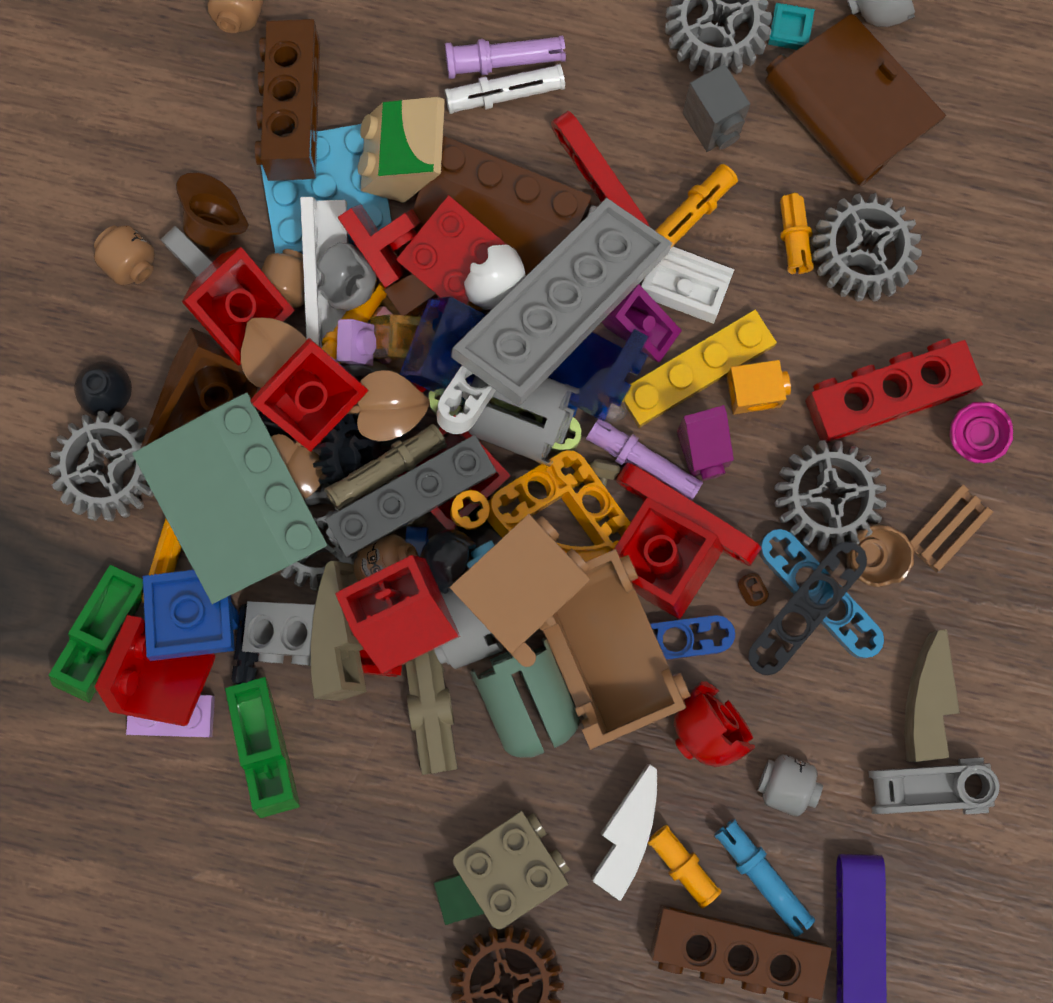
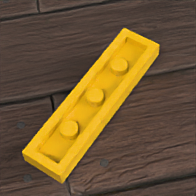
M755 309L618 391V396L638 428L727 376L731 367L747 364L775 347L777 342Z

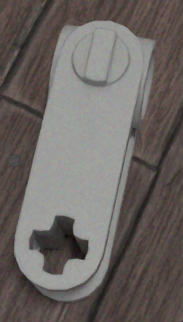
M983 757L958 759L959 765L868 771L869 778L873 779L876 805L872 806V814L963 809V814L989 813V807L995 806L994 801L999 794L1000 785L997 776L991 770V764L984 763ZM975 774L981 779L982 790L980 794L972 798L966 793L965 781L970 775Z

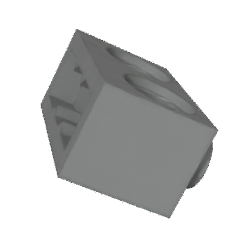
M247 601L242 651L259 653V662L283 664L284 656H292L291 664L311 666V634L315 605Z

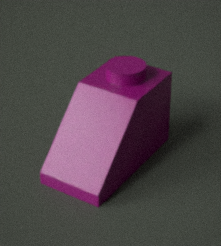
M639 284L601 322L608 330L659 363L682 331Z
M722 405L684 416L677 434L689 474L692 476L701 475L702 480H709L726 474L725 468L732 464L734 457L725 406Z

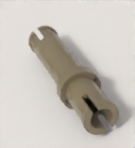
M431 424L412 438L404 442L398 440L391 445L392 449L385 452L382 456L370 461L342 480L326 487L324 490L331 504L337 511H340L386 484L394 477L399 476L405 471L409 472L415 469L416 465L424 459L447 447L442 433L434 424Z

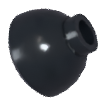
M98 361L87 365L80 371L75 381L74 392L78 403L87 413L97 416L98 411H104L108 416H112L115 412H120L127 405L131 397L132 385L128 374L123 368L112 362Z

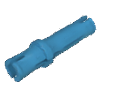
M736 819L730 820L726 823V829L722 826L714 834V837L721 842L738 863L736 869L741 875L746 873L792 931L791 933L795 937L802 934L803 930L801 928L803 925L808 929L816 919L810 915L765 859L767 853L761 846L756 848L737 824Z

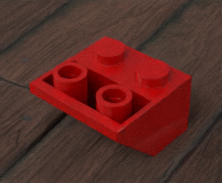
M410 555L335 593L353 635L382 674L461 637L425 558Z

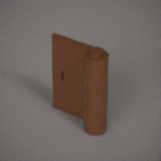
M852 13L790 56L786 57L784 54H781L766 68V72L769 75L765 83L859 187L877 175L892 157L947 116Z

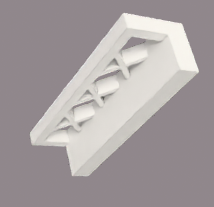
M300 197L306 339L311 338L322 348V339L327 332L335 329L338 320L343 317L346 310L333 308L318 290V287L324 283V277L318 270L317 265L328 248L339 242L349 244L348 232L338 219V216L347 211V201H317L314 197Z

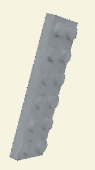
M606 198L453 347L451 358L517 406H520L669 253L672 242Z

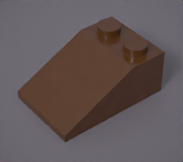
M190 328L172 361L141 448L245 393H248L252 399L261 388L256 387L248 380L243 372L242 365H236L212 336Z

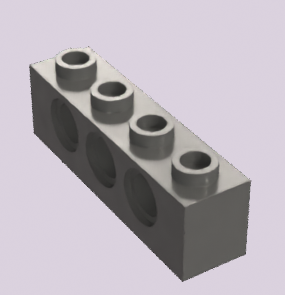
M473 435L329 516L325 521L345 556L349 558L380 538L395 532L455 498L461 492L467 491L494 476L496 470L476 435Z

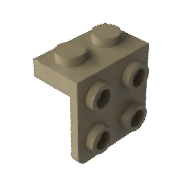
M522 809L509 817L506 822L457 853L453 859V864L491 925L496 929H503L569 885L564 874L570 871V868L557 848L549 852L541 838L547 833L536 815L532 813L526 817Z

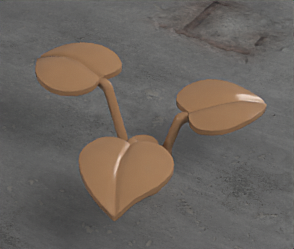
M272 318L250 319L246 325L241 348V365L245 376L256 387L262 388L307 339L297 329L280 320ZM381 370L368 374L360 381L369 391L360 399L358 405H355L347 414L359 413L357 426L363 436L375 441H388L398 438L414 428L428 410L430 401L427 396L421 393L405 377L392 371ZM277 434L271 436L301 496L305 500L321 485L318 480L323 474L322 470L313 467V463L319 460V454L313 450L310 452L305 447H302L303 445L298 441L294 443L285 435Z

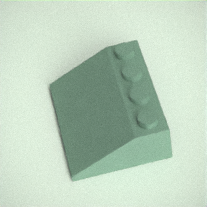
M248 393L203 414L132 453L212 604L328 546L255 406L251 404V398Z

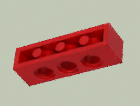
M950 338L929 345L927 353L914 357L912 351L891 358L889 360L890 365L876 370L874 365H868L851 373L852 378L838 383L836 378H830L813 386L814 391L810 393L805 402L820 441L824 440L826 443H830L974 393L983 383L966 340L952 344ZM921 369H932L937 374L938 383L929 384L924 381ZM883 381L895 382L900 389V397L893 398L888 396L883 390ZM845 394L857 395L862 401V410L854 411L849 409L844 401Z

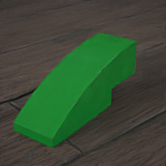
M109 565L69 631L70 640L48 675L53 687L90 703L97 691L95 684L127 615L134 616L143 595V579Z
M266 677L225 688L240 766L245 771L252 810L259 818H264L299 808L300 802L285 740Z

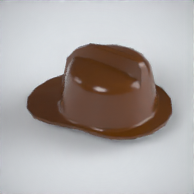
M186 173L180 176L176 183V189L183 206L182 226L184 234L195 243L200 244L208 256H215L219 249L228 247L236 235L246 232L249 226L247 219L243 215L231 189L221 181L202 173Z

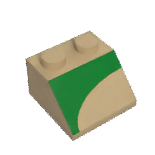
M431 97L382 102L373 112L364 117L360 129L361 138H364V146L358 163V173L362 175V192L404 203L441 174L445 99Z

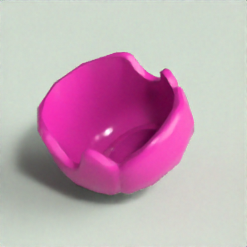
M972 402L958 410L951 421L949 432L951 444L956 452L967 461L976 464L992 463L1006 454L1013 441L1011 418L995 403Z

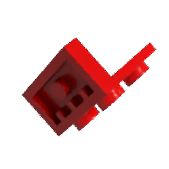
M448 195L396 260L453 309L461 312L470 302L465 292L464 281L471 272V263L483 264L488 259L487 249L489 247L507 244Z
M127 615L95 684V689L109 712L186 726L190 721L216 656L213 653L150 661L146 657L145 622L141 617Z

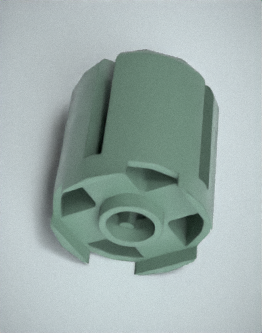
M547 638L541 639L544 647L532 650L536 655V661L530 667L522 666L507 651L490 659L492 668L478 676L474 669L470 671L503 748L511 756L528 758L545 753L512 674L520 671L554 748L566 743L575 734L580 724V717L576 713V707L552 654Z

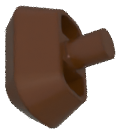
M749 573L739 580L738 587L749 606H759L767 601L769 593L758 574Z

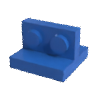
M194 570L143 576L146 657L150 661L235 651L233 630L238 629L240 620L239 612L231 602V595L212 604Z

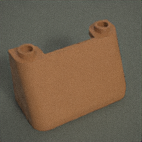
M616 549L586 562L590 569L585 574L590 578V581L540 627L548 640L575 703L576 713L578 717L582 715L584 717L582 720L584 726L582 732L590 750L685 709L686 705L683 699L691 696L681 673L672 674L631 582L638 579V575L629 555L621 558Z

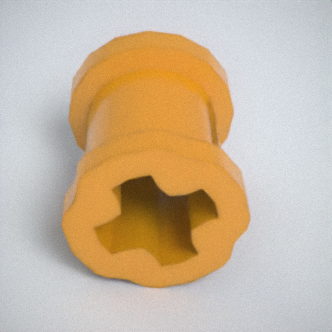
M468 490L456 496L452 502L450 513L452 520L457 526L463 527L466 530L477 529L486 521L490 508L484 495L478 491ZM469 499L471 504L479 503L481 506V510L476 513V521L471 522L468 516L461 518L458 514V511L463 508V500Z

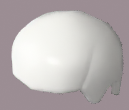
M509 245L489 247L487 249L488 259L483 264L473 262L470 265L471 272L464 281L465 292L469 301L482 309L492 310L526 277L521 258L517 251Z

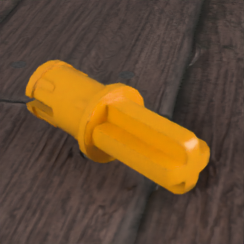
M791 193L782 196L780 200L784 229L780 233V238L782 241H785L788 273L795 274L798 267V274H804L812 271L814 268L809 237L813 233L812 229L807 226L804 198L798 193Z

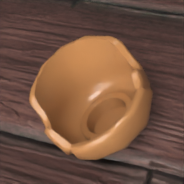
M871 525L870 528L873 533L868 537H865L867 532H869L867 529L857 531L859 545L865 550L867 556V566L857 580L873 587H882L902 582L914 565V548L907 536L897 529L886 525ZM852 549L849 553H846V565L855 570L859 566L855 560L858 553Z

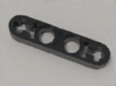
M844 541L833 547L754 641L749 650L748 659L756 672L762 675H772L780 671L862 575L867 566V556L861 545L853 541ZM853 549L858 553L855 560L859 566L855 570L848 567L843 571L840 578L847 580L843 587H840L834 577L822 572V570L828 565L833 572L841 561L837 556L838 552L842 550L845 553H849ZM818 580L828 582L834 591L832 599L824 604L814 602L809 596V587ZM791 612L801 614L807 623L805 631L796 636L786 633L782 626L784 616ZM775 629L782 640L793 644V646L787 650L785 645L782 644L775 654L778 662L775 665L772 662L762 665L758 661L761 654L757 649L760 646L768 649L774 643L776 638L770 636L769 633Z

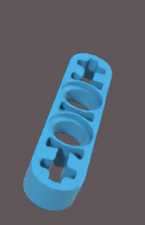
M773 530L765 535L760 542L762 549L759 553L763 562L793 594L800 588L795 579L798 570L804 567L815 570L820 564L798 539L786 530ZM771 539L777 543L782 539L786 541L788 546L784 551L792 560L797 554L803 558L802 561L792 566L788 574L782 569V567L789 564L787 560L781 555L773 558L769 553L773 548L769 542ZM825 568L822 570V572L829 574ZM818 580L816 587L813 590H809V596L814 602L824 604L829 598L833 597L834 591L828 582ZM846 592L840 599L846 606V614L843 619L833 621L826 616L821 624L853 657L860 659L873 657L883 647V632ZM856 615L859 618V622L852 625L861 633L871 632L873 636L869 642L872 648L862 647L858 649L855 646L858 640L857 635L851 629L846 630L843 635L839 628L848 624Z

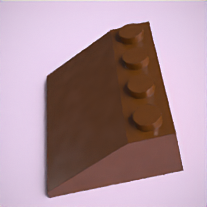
M443 136L441 174L419 191L413 210L421 223L415 226L414 230L418 233L449 195L504 243L517 251L527 276L588 217L592 196ZM411 240L399 248L397 256L402 253Z

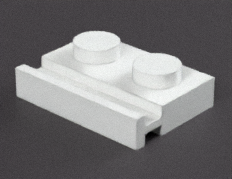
M672 247L669 253L644 278L641 287L655 302L714 324L735 269Z

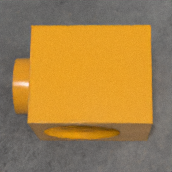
M780 360L734 366L730 368L727 374L733 415L781 408L787 400L786 395L791 394L790 377L787 371L781 370Z

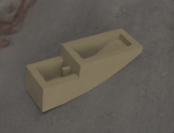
M334 560L326 563L313 614L311 634V677L314 699L341 701L367 692L359 652L364 650V648L353 635L335 595L336 592L358 582L353 564Z
M947 629L928 634L918 655L910 680L905 708L904 730L906 761L909 762L949 758L943 715L958 714L960 712Z

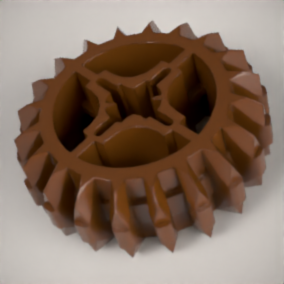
M510 923L505 927V937H499L498 930L491 925L489 926L491 940L486 942L480 932H476L473 935L474 942L478 946L476 950L466 943L461 946V952L469 959L465 961L455 958L452 966L456 970L463 972V975L450 976V985L462 987V990L452 993L450 999L452 1003L462 1001L478 1003L477 998L483 997V999L496 998L502 1003H511L509 994L504 993L503 988L499 990L494 986L500 982L502 971L500 963H502L505 973L511 974L510 979L515 976L519 980L513 984V1003H519L518 996L523 989L543 980L542 990L536 1003H561V999L550 993L551 991L559 992L564 990L563 981L551 979V976L563 972L561 964L548 966L547 962L554 958L556 951L554 948H549L540 953L539 949L545 941L542 935L537 936L533 943L530 944L527 942L530 933L528 927H523L520 938L512 937L513 924ZM504 948L515 949L525 953L538 967L533 969L529 967L523 969L514 967L510 964ZM492 952L495 966L494 974L482 980L480 984L472 986L471 976L474 967L481 958Z

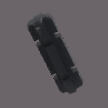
M247 604L241 605L239 620L242 621L241 627L238 626L234 654L237 666H233L231 678L235 684L248 683L256 679L257 668L253 667L254 662H258L259 653L242 651Z

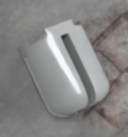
M475 375L471 387L482 388L488 384ZM546 378L520 406H517L496 390L492 397L546 417V423L488 402L468 432L472 436L476 435L478 439L550 467L553 461L546 458L555 442L563 443L575 410L568 408L571 392L579 394L580 391L576 387Z

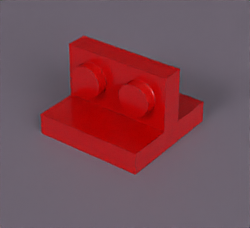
M361 204L350 208L338 216V219L385 288L398 280L406 272L404 267L396 260L397 257L393 251L413 239L417 234L414 227L421 223L413 209L407 211L380 230H378Z

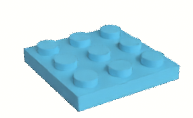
M361 124L318 131L316 179L268 181L263 165H261L275 253H282L284 249H291L303 254L300 197H314L317 201L346 200L347 210L361 204L378 230L392 222L388 199L361 191L362 175L358 173V163L364 146V138H361L360 135ZM348 234L349 244L357 246Z

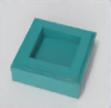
M776 3L768 45L798 50L809 43L815 9Z

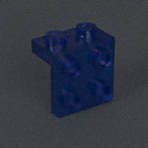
M634 329L622 348L591 332L547 378L578 388L580 393L575 394L571 392L569 404L605 421L614 404L621 407L632 386L627 383L631 374L638 377L649 356V354L643 352L649 336Z

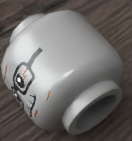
M782 754L775 761L768 759L757 791L763 793L765 805L792 816H800L805 812L807 806L813 808L817 806L823 784L816 782L818 774L814 765Z

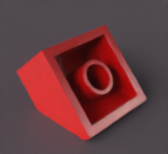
M648 497L613 549L618 551L621 558L629 555L638 575V579L631 581L636 593L646 601L678 619H681L723 552L718 535Z

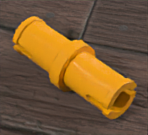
M668 825L661 827L649 838L648 845L655 850L669 867L670 871L668 874L674 881L679 880L697 901L700 908L708 906L720 895L722 890L715 885L698 864L699 857L694 852L689 853Z

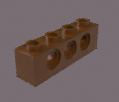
M314 19L266 21V37L260 38L259 41L261 61L265 62L264 71L258 72V89L260 96H263V106H257L256 109L257 126L259 130H262L261 140L255 141L257 165H263L268 181L316 179L320 40Z
M660 904L650 957L652 960L659 962L658 969L683 974V969L688 968L700 971L699 978L705 981L724 984L725 978L742 981L741 988L747 991L766 994L767 988L784 991L783 998L796 1003H808L809 998L822 1000L832 948L825 943ZM695 935H703L708 940L707 951L699 957H692L686 952L687 941ZM736 945H745L749 949L748 961L740 967L731 966L728 962L730 950ZM787 955L791 962L788 973L780 977L773 976L770 971L772 960L776 956Z

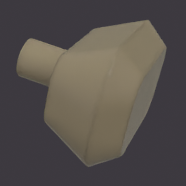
M595 459L590 463V467L600 477L605 487L607 480H615L622 470L617 462Z

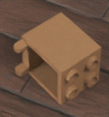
M530 514L449 587L524 667H530L536 661L535 653L525 641L590 581V578L585 574L590 567L573 549L565 553L555 542L559 539L560 535L543 516L535 521Z

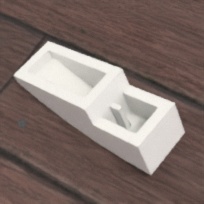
M650 764L645 766L602 830L601 835L614 844L591 877L595 884L620 901L636 875L646 851L653 825L657 797V769Z

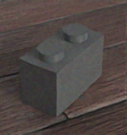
M723 64L689 84L683 115L706 152L717 146L719 149H725L740 138L739 134L745 123L750 103L726 64Z

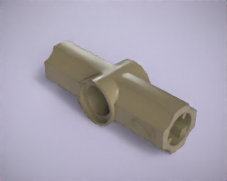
M432 650L405 663L410 694H407L409 718L412 731L416 732L417 751L422 775L458 769L451 725H454L450 692L449 688L445 687L443 664L439 662L435 651Z

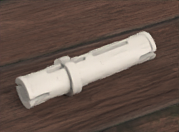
M557 64L553 67L521 72L487 80V77L478 78V83L452 89L447 88L444 89L449 114H453L454 112L482 106L487 110L493 108L495 103L525 98L558 89L563 90L565 89V80L560 64ZM541 80L537 84L509 89L510 86ZM501 89L500 92L468 98L469 95Z

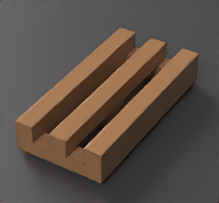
M963 484L957 488L910 539L914 553L936 573L948 563L993 513L989 507L985 508L980 503L981 500L976 495L972 496L968 492L969 489ZM960 499L963 500L966 505L925 549L919 545L922 540ZM974 510L978 515L937 560L931 555Z

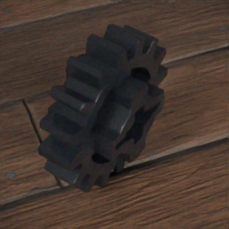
M346 414L321 440V444H318L313 449L315 453L319 454V460L313 463V467L321 469L323 473L318 480L320 484L328 482L329 485H332L388 451L382 450L381 444L383 441L371 440L359 432L357 426L358 415Z

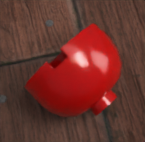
M704 681L689 691L690 697L683 699L686 708L675 713L674 727L678 735L675 743L679 751L689 760L696 758L700 763L712 767L730 765L755 749V745L748 743L753 739V735L734 705L729 700L725 702V705L719 702L714 697L719 690L712 684Z

